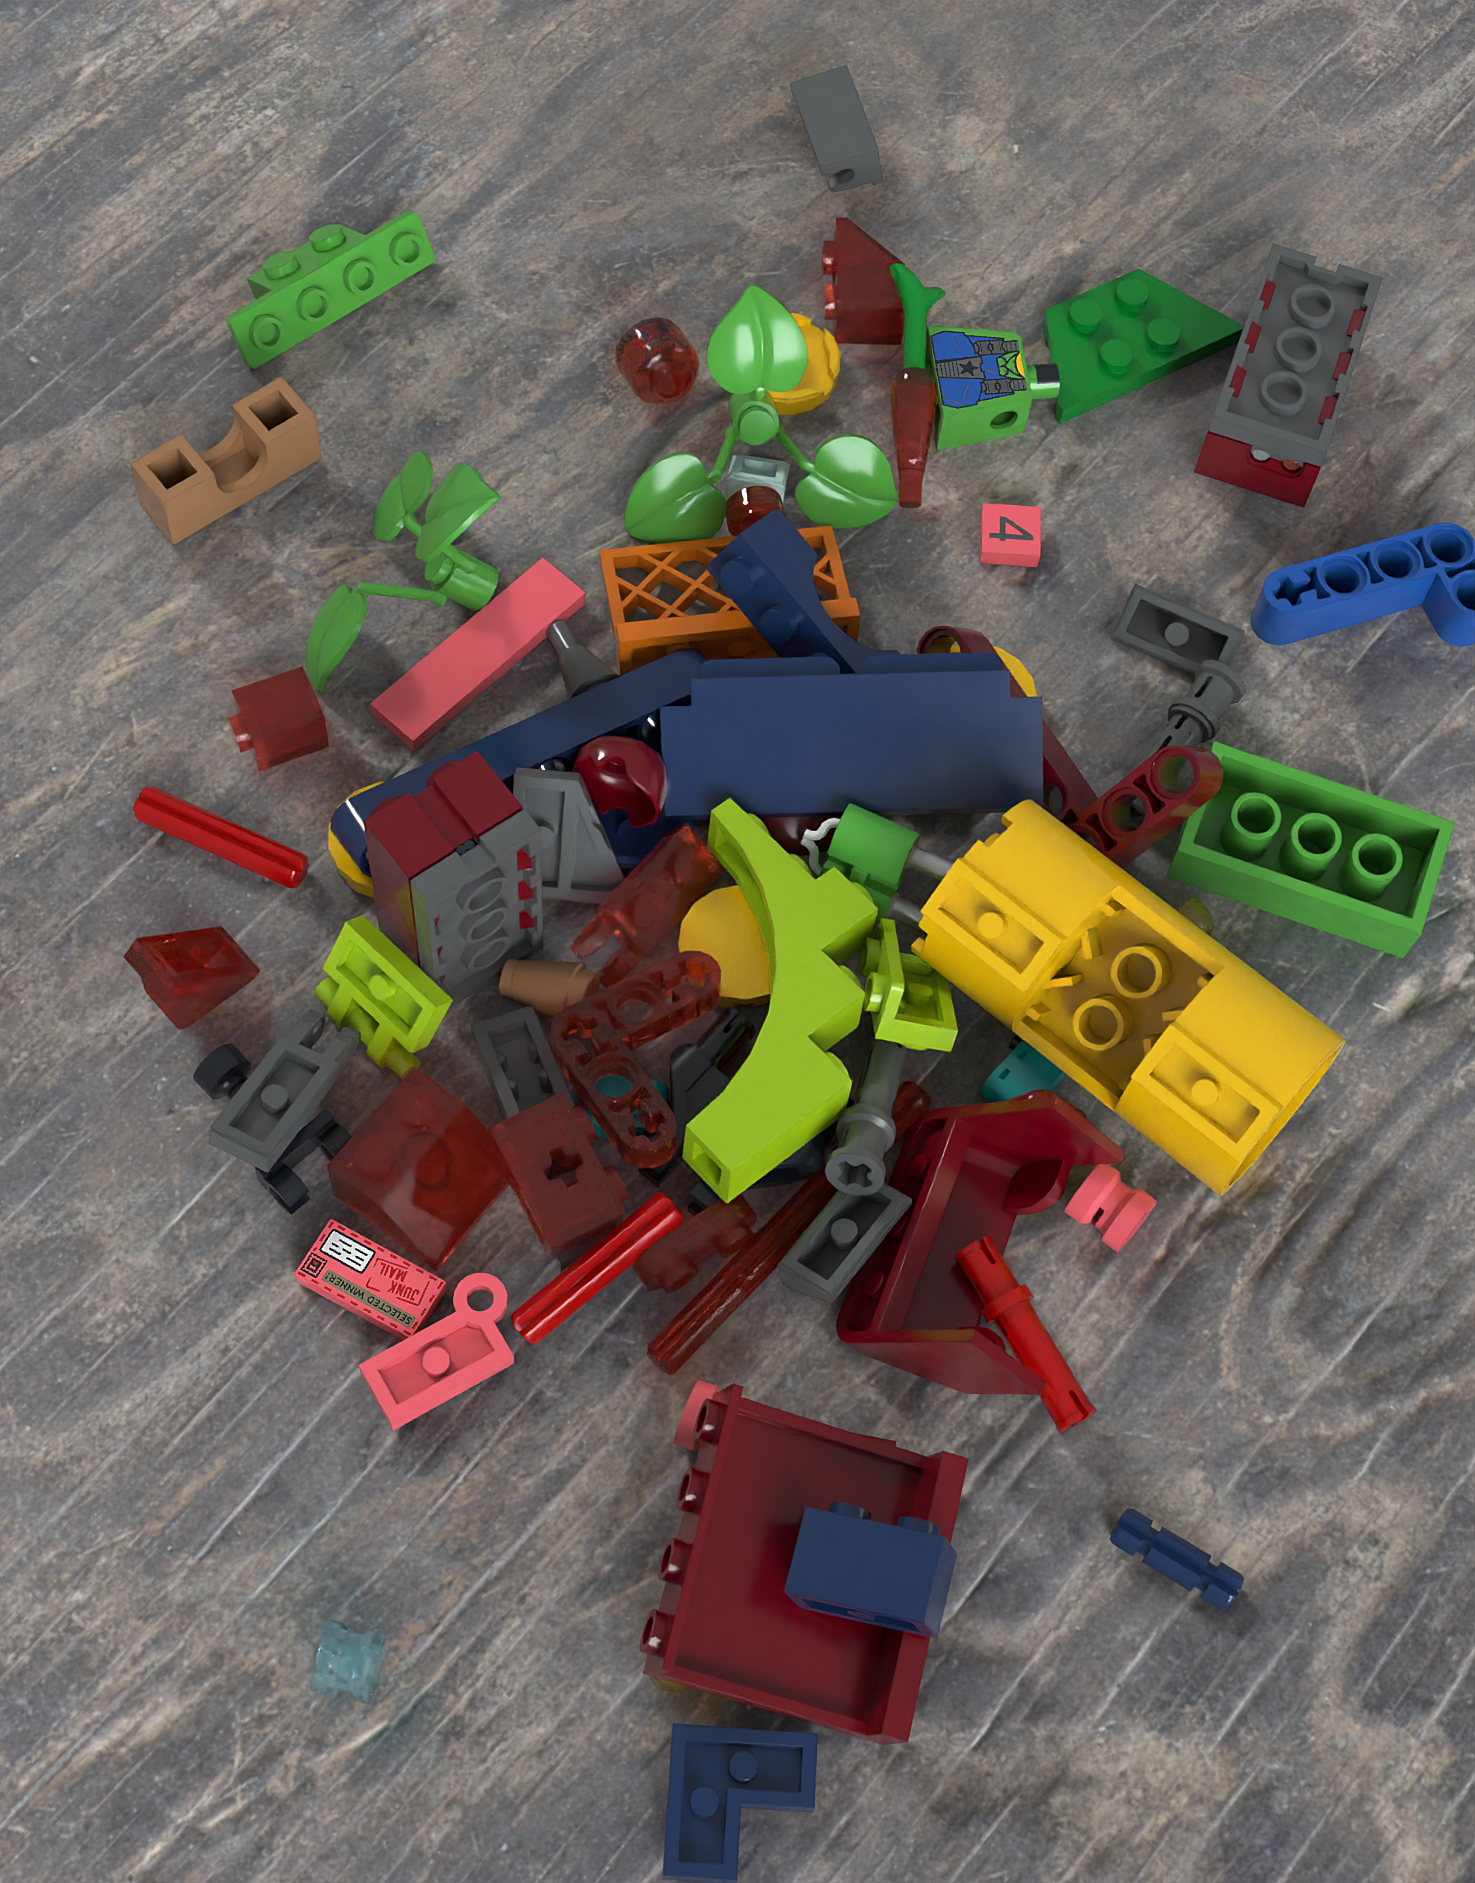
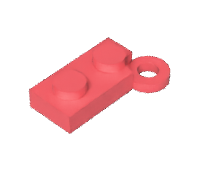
M474 1273L466 1276L458 1283L454 1291L453 1306L455 1312L359 1364L363 1379L393 1431L514 1364V1355L496 1326V1323L503 1318L508 1302L505 1286L497 1277L488 1273ZM477 1290H485L493 1296L494 1301L487 1310L475 1311L467 1303L470 1294Z

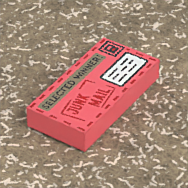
M333 1219L329 1220L294 1273L296 1282L401 1340H405L423 1329L447 1291L446 1281Z

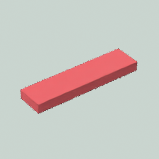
M542 557L370 703L371 715L411 750L416 751L546 639V631L552 623L561 620L566 621L586 604V593Z

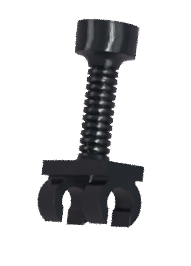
M228 1043L214 1050L200 1063L194 1072L193 1079L212 1099H219L224 1096L232 1099L247 1080L246 1076L251 1069V1063L232 1043ZM326 1109L297 1133L268 1173L255 1167L258 1182L291 1215L311 1199L307 1195L309 1192L308 1188L291 1169L317 1147L342 1172L361 1157L357 1152L360 1149L357 1142L340 1124L335 1122L334 1117Z

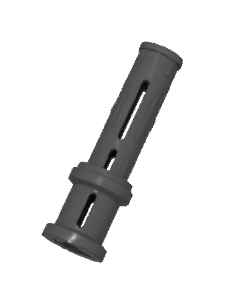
M1202 661L1195 670V682L1185 696L1177 697L1169 706V723L1139 765L1166 746L1197 747L1199 743L1212 740L1220 730L1219 719L1228 706L1238 703L1246 693V685L1239 674L1228 665L1219 661ZM1184 759L1179 765L1177 775L1184 766L1187 759ZM1139 798L1132 802L1129 810L1130 820L1136 824H1142L1145 818V808Z
M873 1028L871 1029L867 1054L857 1084L853 1106L846 1109L839 1116L836 1133L840 1140L838 1149L828 1156L825 1168L827 1180L835 1188L855 1196H867L876 1193L883 1186L886 1175V1168L882 1161L884 1152H887L893 1146L897 1131L891 1117V1111L896 1099L905 1056L909 1049L900 1043L897 1045V1042L875 1039Z

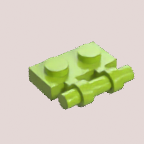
M364 915L345 922L322 968L330 977L325 978L314 990V996L328 1008L326 1016L340 1030L347 1026L361 1033L360 1040L367 1046L366 1055L378 1067H389L404 1081L413 1076L419 1069L421 1061L413 1053L429 1045L453 999Z

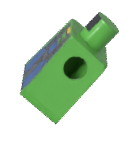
M928 326L926 332L925 387L936 450L949 449L1021 433L1026 428L1033 399L1058 397L1060 378L1057 364L1026 365L1022 340L1015 332Z

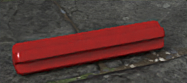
M146 786L135 800L133 810L137 820L290 889L297 888L306 876L309 864L308 857L304 853L154 786Z
M661 1192L654 1195L514 1311L510 1319L515 1329L523 1339L531 1344L541 1341L682 1224L684 1219L682 1212L666 1194Z

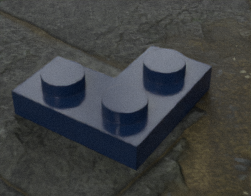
M673 1723L662 1879L708 1883H736L741 1808L813 1813L815 1809L818 1733Z

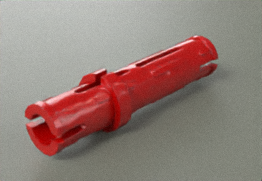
M985 1236L980 1240L981 1244H979L978 1240L959 1251L954 1258L960 1264L984 1304L985 1309L981 1313L988 1324L995 1323L1017 1361L1046 1381L1043 1394L1038 1396L1054 1421L1057 1431L1059 1433L1065 1432L1070 1428V1425L1072 1427L1078 1425L1092 1416L1097 1410L1080 1387L1070 1367L1031 1305L1030 1300L1034 1296L1026 1284L1019 1285L996 1247L992 1236Z

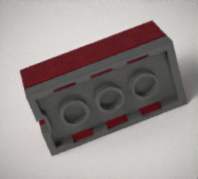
M1273 243L1194 473L1304 508L1327 454L1383 277L1341 264L1338 265L1336 272L1314 265L1316 256Z
M475 751L459 762L449 761L442 764L428 777L426 781L427 789L414 797L410 793L404 796H391L378 804L370 814V817L363 820L379 930L453 999L449 1009L500 977L503 967L509 958L526 960L543 949L541 829L527 811L523 810L522 805L478 751Z

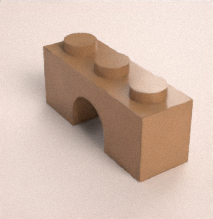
M282 376L232 404L234 415L232 428L227 436L215 447L205 452L197 453L180 434L130 463L140 506L172 545L182 541L321 459L316 416Z

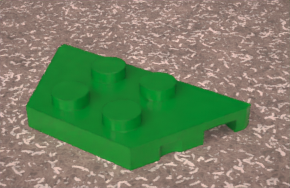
M1136 269L1050 307L1045 311L1042 325L1045 346L1048 347L1050 353L1048 364L1056 363L1059 370L1060 388L1059 395L1055 398L1054 417L1061 424L1233 346L1239 342L1243 328L1235 320L1141 269Z

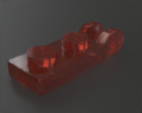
M687 824L677 825L675 828H672L594 911L597 916L576 937L572 945H570V949L582 960L599 950L603 942L614 933L622 945L598 970L600 983L605 988L612 987L628 975V972L640 962L641 957L647 956L692 905L723 874L725 868Z

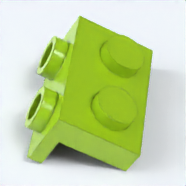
M881 918L875 938H865L858 962V974L865 976L867 980L864 989L863 1009L864 1011L871 1012L875 1039L897 1042L912 1050L935 1049L951 1052L958 1033L949 981L918 956L900 953L894 920Z

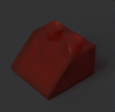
M415 1067L327 1165L333 1195L434 1271H437L520 1173V1167L467 1105Z

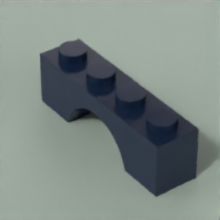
M779 508L741 532L705 567L780 658L830 657L838 663L840 674H859L862 661L869 656L900 655L897 650H877L862 645L849 637L832 621L823 608L814 585L813 570L817 554Z

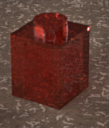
M303 666L232 690L237 714L227 718L239 752L251 750L259 772L329 747L325 716Z

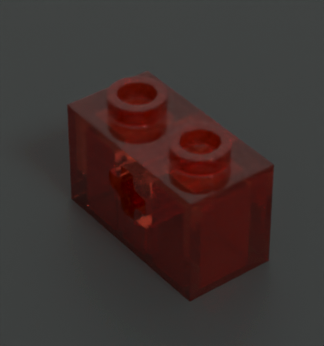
M563 1092L490 1127L487 1142L548 1260L621 1223L626 1213L621 1203L629 1200L625 1185L615 1167L611 1163L602 1167L590 1145L597 1141L598 1138L585 1109L581 1104L571 1108ZM556 1158L563 1168L571 1165L576 1167L571 1186L568 1188L560 1178L552 1181L546 1178L549 1174L552 1160Z

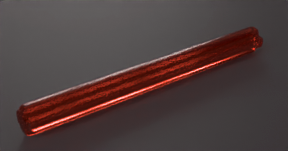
M905 1081L898 1087L891 1111V1117L897 1131L893 1146L887 1152H884V1156L909 1131L915 1121L929 1110V1105L931 1104L930 1096L913 1081ZM827 1161L648 1344L647 1356L661 1371L671 1375L679 1370L777 1268L778 1263L836 1194L838 1189L826 1177L825 1168Z

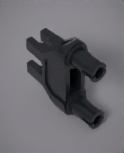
M725 1006L718 1018L694 1044L685 1043L684 1045H677L670 1053L671 1117L639 1152V1158L643 1162L639 1165L638 1172L658 1188L684 1161L682 1155L686 1125L715 1100L730 1083L731 1079L725 1076L721 1070L756 1035L754 1025L745 1016L738 1022L734 1021L739 1011L730 1006ZM850 1097L848 1099L847 1109L853 1106L854 1101ZM838 1120L746 1190L791 1184L815 1175L824 1165V1147L837 1134ZM701 1178L689 1192V1198L693 1201L688 1205L687 1211L708 1227L729 1203L726 1204Z

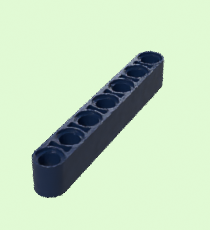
M688 647L644 665L349 798L335 810L331 818L330 829L360 871L371 878L363 820L370 817V814L378 804L391 796H404L410 793L414 797L427 789L426 781L430 774L446 762H459L475 751H478L513 794L514 774L517 767L572 772L580 748L598 737L619 736L633 738L658 751L662 749L660 707L691 706L690 678H698L699 668L709 659L697 648Z

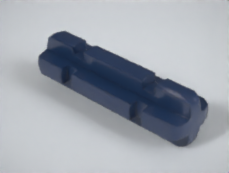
M1128 1508L1121 1514L1111 1532L1110 1541L1113 1545L1131 1556L1136 1551L1144 1556L1143 1563L1187 1590L1191 1591L1193 1587L1202 1591L1200 1597L1219 1609L1226 1610L1233 1604L1243 1585L1244 1578L1241 1573L1223 1562H1220L1218 1566L1209 1562L1211 1559L1210 1554L1162 1526L1160 1531H1157L1151 1527L1153 1520L1135 1509Z

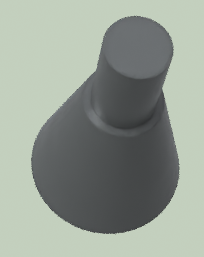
M556 621L548 627L546 636L559 656L568 700L620 677L585 646L579 644L565 621Z

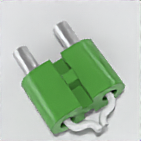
M852 803L847 806L841 819H828L821 824L817 831L807 829L801 845L805 846L810 852V868L817 876L820 877L835 867L850 882H856L868 891L874 905L878 908L875 921L878 925L881 918L888 919L891 916L922 930L918 927V924L924 915L920 912L923 907L899 896L906 877L905 872L908 867H911L942 881L954 864L947 859L918 847L921 834ZM830 828H836L827 853L829 855L828 860L821 867L818 862L819 850L813 840H820L825 837Z

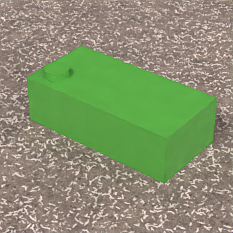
M1214 741L1211 751L1219 758L1223 767V781L1220 790L1212 799L1184 820L1165 877L1404 958L1422 934L1455 822Z

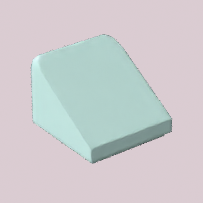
M733 455L724 496L727 506L726 517L731 518L729 513L739 510L741 517L734 519L745 521L744 518L754 516L755 521L758 522V514L767 512L768 515L770 511L777 509L769 510L768 503L778 501V508L782 511L790 464L784 461L747 455ZM761 488L762 494L752 496L751 489ZM764 489H768L771 492L765 493ZM748 490L749 497L739 499L738 493ZM767 494H776L777 499L767 501ZM734 496L736 497V500L730 501ZM763 496L764 502L754 505L753 498ZM750 499L751 506L741 508L740 501ZM737 502L738 509L728 511V504ZM765 504L766 511L756 513L755 506ZM752 507L754 514L744 516L742 509Z

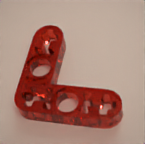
M688 950L677 953L563 1009L555 1015L550 1025L551 1051L557 1065L621 1157L629 1164L639 1168L661 1166L672 1158L677 1147V1120L669 1105L630 1051L708 1013L716 1007L721 995V969L713 957L701 951ZM689 978L693 983L703 981V987L696 989L690 983L681 985V980ZM672 997V1004L668 1005L666 999ZM631 1001H643L654 1008L653 1014L641 1021L625 1019L618 1011L624 1004ZM577 1032L583 1039L591 1037V1050L594 1056L592 1060L588 1062V1052L579 1040L572 1039L569 1041L570 1034ZM608 1075L622 1076L631 1083L630 1089L617 1097L602 1095L594 1086L597 1081ZM638 1109V1120L649 1133L658 1131L659 1139L650 1141L645 1135L636 1137L635 1120L632 1113Z

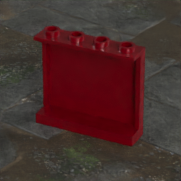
M733 1383L715 1393L712 1399H705L695 1422L694 1439L701 1441L695 1468L689 1467L686 1470L678 1489L676 1508L684 1511L677 1538L671 1537L668 1540L661 1556L658 1578L666 1583L659 1610L652 1609L643 1627L640 1651L648 1654L643 1674L877 1744L889 1745L908 1742L931 1637L802 1609L784 1592L805 1507L828 1511L832 1502L846 1503L869 1511L872 1514L871 1521L897 1526L899 1517L925 1520L941 1528L939 1535L945 1536L951 1544L969 1459L946 1451H941L927 1457L741 1397L744 1386Z

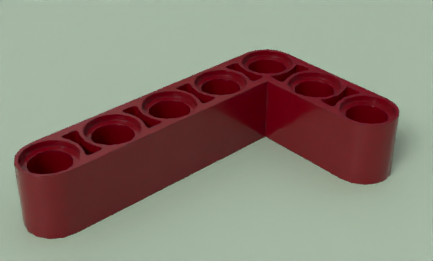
M935 626L926 631L917 647V654L949 653L952 645L957 641L960 653L990 652L1000 658L989 640L981 632L952 626ZM1001 659L1002 664H1003V670H1007V669H1008L1007 666L1005 665V663H1004L1003 660ZM1010 672V697H1028ZM1042 718L1043 809L1085 841L1091 836L1097 845V850L1122 869L1212 799L1220 790L1223 781V767L1219 758L1211 750L1203 747L1176 745L1166 746L1155 752L1103 796L1098 798ZM1187 759L1193 767L1194 778L1192 784L1184 791L1177 781V770L1181 762ZM1055 786L1060 790L1063 801L1061 810L1056 816L1049 807V796ZM1136 798L1142 801L1145 808V818L1138 829L1132 824L1129 817L1131 804Z

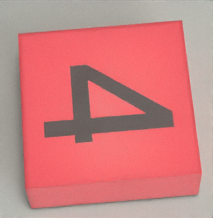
M982 503L980 511L979 563L1038 567L1041 556V507Z

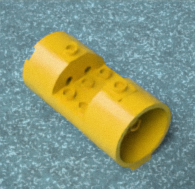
M1027 799L1018 803L1003 815L1001 823L1007 829L1001 835L996 832L984 843L978 840L964 857L957 858L920 911L924 915L918 927L928 935L925 941L919 937L911 945L912 952L1215 1193L1223 1196L1253 1165L1292 1118L1332 1065L1346 1040L1033 800Z

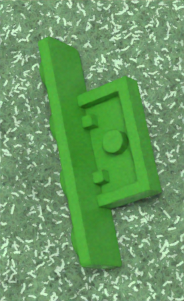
M408 210L367 235L340 224L326 225L315 230L309 236V242L292 252H280L266 259L262 264L263 269L246 278L256 300L226 318L228 328L245 365L252 369L260 367L435 261V255L419 215Z

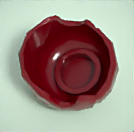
M619 736L598 737L580 748L572 772L581 774L592 801L596 803L599 814L605 815L612 809H622L629 816L628 822L631 828H640L657 821L668 788V775L658 752L641 741Z

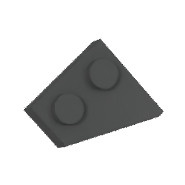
M517 767L514 774L513 795L522 805L523 810L527 811L541 829L542 898L628 906L630 887L581 774Z

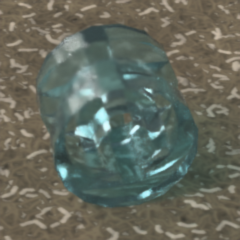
M329 1619L318 1647L312 1673L311 1691L328 1694L335 1689L349 1692L353 1701L370 1704L384 1660L387 1632L371 1629L365 1634L350 1632L344 1622Z

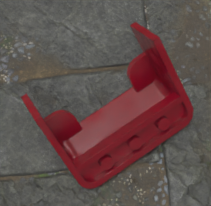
M1058 1096L943 1107L926 1112L909 1129L888 1182L889 1186L911 1198L912 1204L851 1279L836 1321L838 1337L864 1356L965 1394L1042 1395L1046 1381L1006 1353L1004 1341L999 1335L987 1327L978 1326L982 1316L981 1311L985 1306L954 1257L963 1248L977 1240L981 1244L980 1240L989 1235L994 1239V1243L1003 1257L1017 1215L1036 1214L1055 1205L1064 1193L1065 1184L1072 1166L1121 1163L1125 1151Z

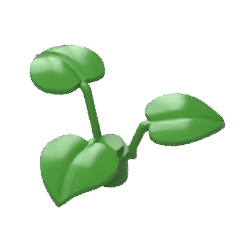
M749 284L736 304L716 325L707 345V365L711 376L723 389L733 393L728 405L732 426L724 431L725 440L713 470L706 475L701 460L689 452L673 453L657 460L642 474L628 498L624 513V527L630 536L655 544L714 537L720 530L727 511L726 499L714 484L721 479L734 444L739 439L749 445H761L774 438L780 442L798 466L808 472L796 486L795 499L802 512L819 525H832L835 529H851L871 524L888 514L896 506L899 497L889 461L877 444L870 439L851 433L831 437L819 446L814 462L805 457L786 434L785 428L779 425V417L773 398L767 390L786 392L798 385L807 366V346L802 331L785 306L763 288L755 284Z
M420 450L413 451L405 462L402 471L386 487L373 515V535L380 542L388 543L405 526L411 533L417 536L415 554L418 559L427 563L425 579L431 582L432 590L366 582L358 583L354 589L345 584L339 586L316 615L306 643L307 673L316 691L324 694V686L328 676L343 659L361 631L367 611L366 597L379 595L424 600L443 607L449 598L475 612L481 610L489 602L498 583V570L451 545L476 519L493 504L501 500L499 494L484 481L477 469L466 463H461L447 474L429 500L425 512L426 523L423 527L417 522L414 512L423 504L431 490L433 467L429 456Z

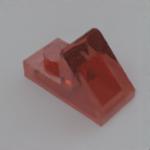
M222 926L139 937L134 940L124 955L125 960L141 977L146 993L180 1030L190 1027L253 981L260 972L259 967Z

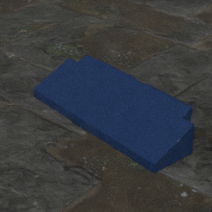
M990 652L872 655L862 661L859 674H840L838 663L830 657L709 660L699 668L698 678H690L691 706L660 707L662 761L668 775V788L664 800L666 820L710 819L711 810L729 798L747 814H754L758 818L842 816L850 803L877 815L1006 813L1012 807L1027 799L1033 800L1044 808L1042 697H1010V669L1003 670L1001 659Z

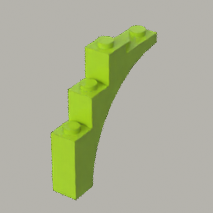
M731 798L711 810L707 847L734 878L757 920L768 958L770 1006L751 1054L725 1090L686 1125L682 1158L726 1204L832 1125L847 1109L852 1080L841 1060L827 1050L859 1026L865 992L862 990L861 984L854 973L842 964L861 951L866 937L872 938L878 911L868 891L860 884L850 882L835 867L815 880L810 869L800 857L794 854L789 855L770 837L768 829L756 815L747 814Z

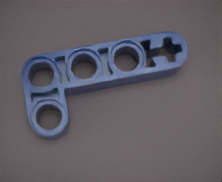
M1448 522L1438 523L1280 568L1270 573L1264 581L1251 614L1250 623L1252 630L1258 638L1266 643L1286 645L1422 605L1433 628L1441 639L1451 645L1460 647L1471 646L1475 644V540L1466 529L1457 524Z

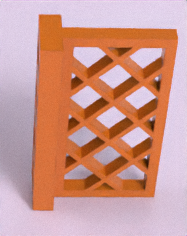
M832 525L797 529L812 548L822 547L824 557L814 566L815 588L835 598V600L820 601L823 608L844 633L858 642L860 612L856 597L851 598ZM737 536L599 550L600 568L616 646V662L619 676L688 647L697 648L709 660L780 658L732 599L709 588L716 580L708 570L697 580L675 570L681 562L697 561L707 566ZM638 567L648 572L649 575L636 587L616 576L615 570ZM662 581L684 592L671 606L650 595ZM696 600L718 611L717 613L690 616L684 613ZM637 606L659 617L653 620L625 623V618Z

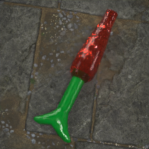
M895 263L890 266V272L904 311L903 369L893 378L890 388L893 443L899 476V506L903 508H919L922 505V484L929 454L928 449L931 444L937 399L934 378L925 370L927 313L938 300L946 295V292L940 287H924L910 269L903 264Z

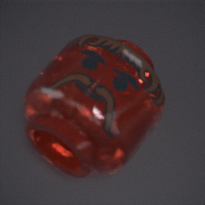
M655 317L644 319L634 324L623 334L616 347L615 362L620 374L633 393L645 403L658 405L675 402L683 398L690 391L698 376L700 362L696 350L681 329L669 319Z

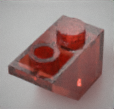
M836 217L833 241H823L822 275H832V285L824 286L823 320H833L834 338L837 344L901 345L904 331V311L898 290L891 276L890 266L895 263L903 265L905 263L850 219Z

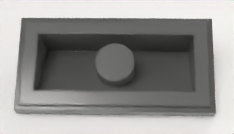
M1134 584L1110 639L1195 675V670L1205 660H1215L1230 666L1245 631Z
M883 1183V1186L876 1193L867 1196H855L838 1190L778 1263L777 1267L782 1284L793 1292L832 1304L911 1206V1198L886 1183Z

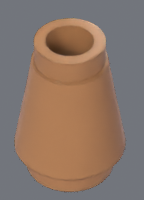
M509 958L503 967L499 983L501 995L511 997L513 1000L526 1006L532 1005L534 1010L566 1025L572 1024L574 1020L585 1023L590 1019L595 1009L600 989L599 974L587 970L583 962L517 960Z

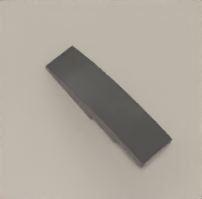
M530 1005L471 1024L470 1026L514 1154L561 1273L615 1229L617 1225L601 1189L598 1169L577 1122L574 1102L535 1010Z

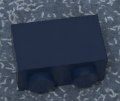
M840 1502L830 1503L828 1511L805 1507L784 1592L799 1608L938 1639L957 1558L956 1551L946 1537L939 1535L941 1530L939 1526L912 1517H899L897 1526L871 1521L872 1514L869 1511Z

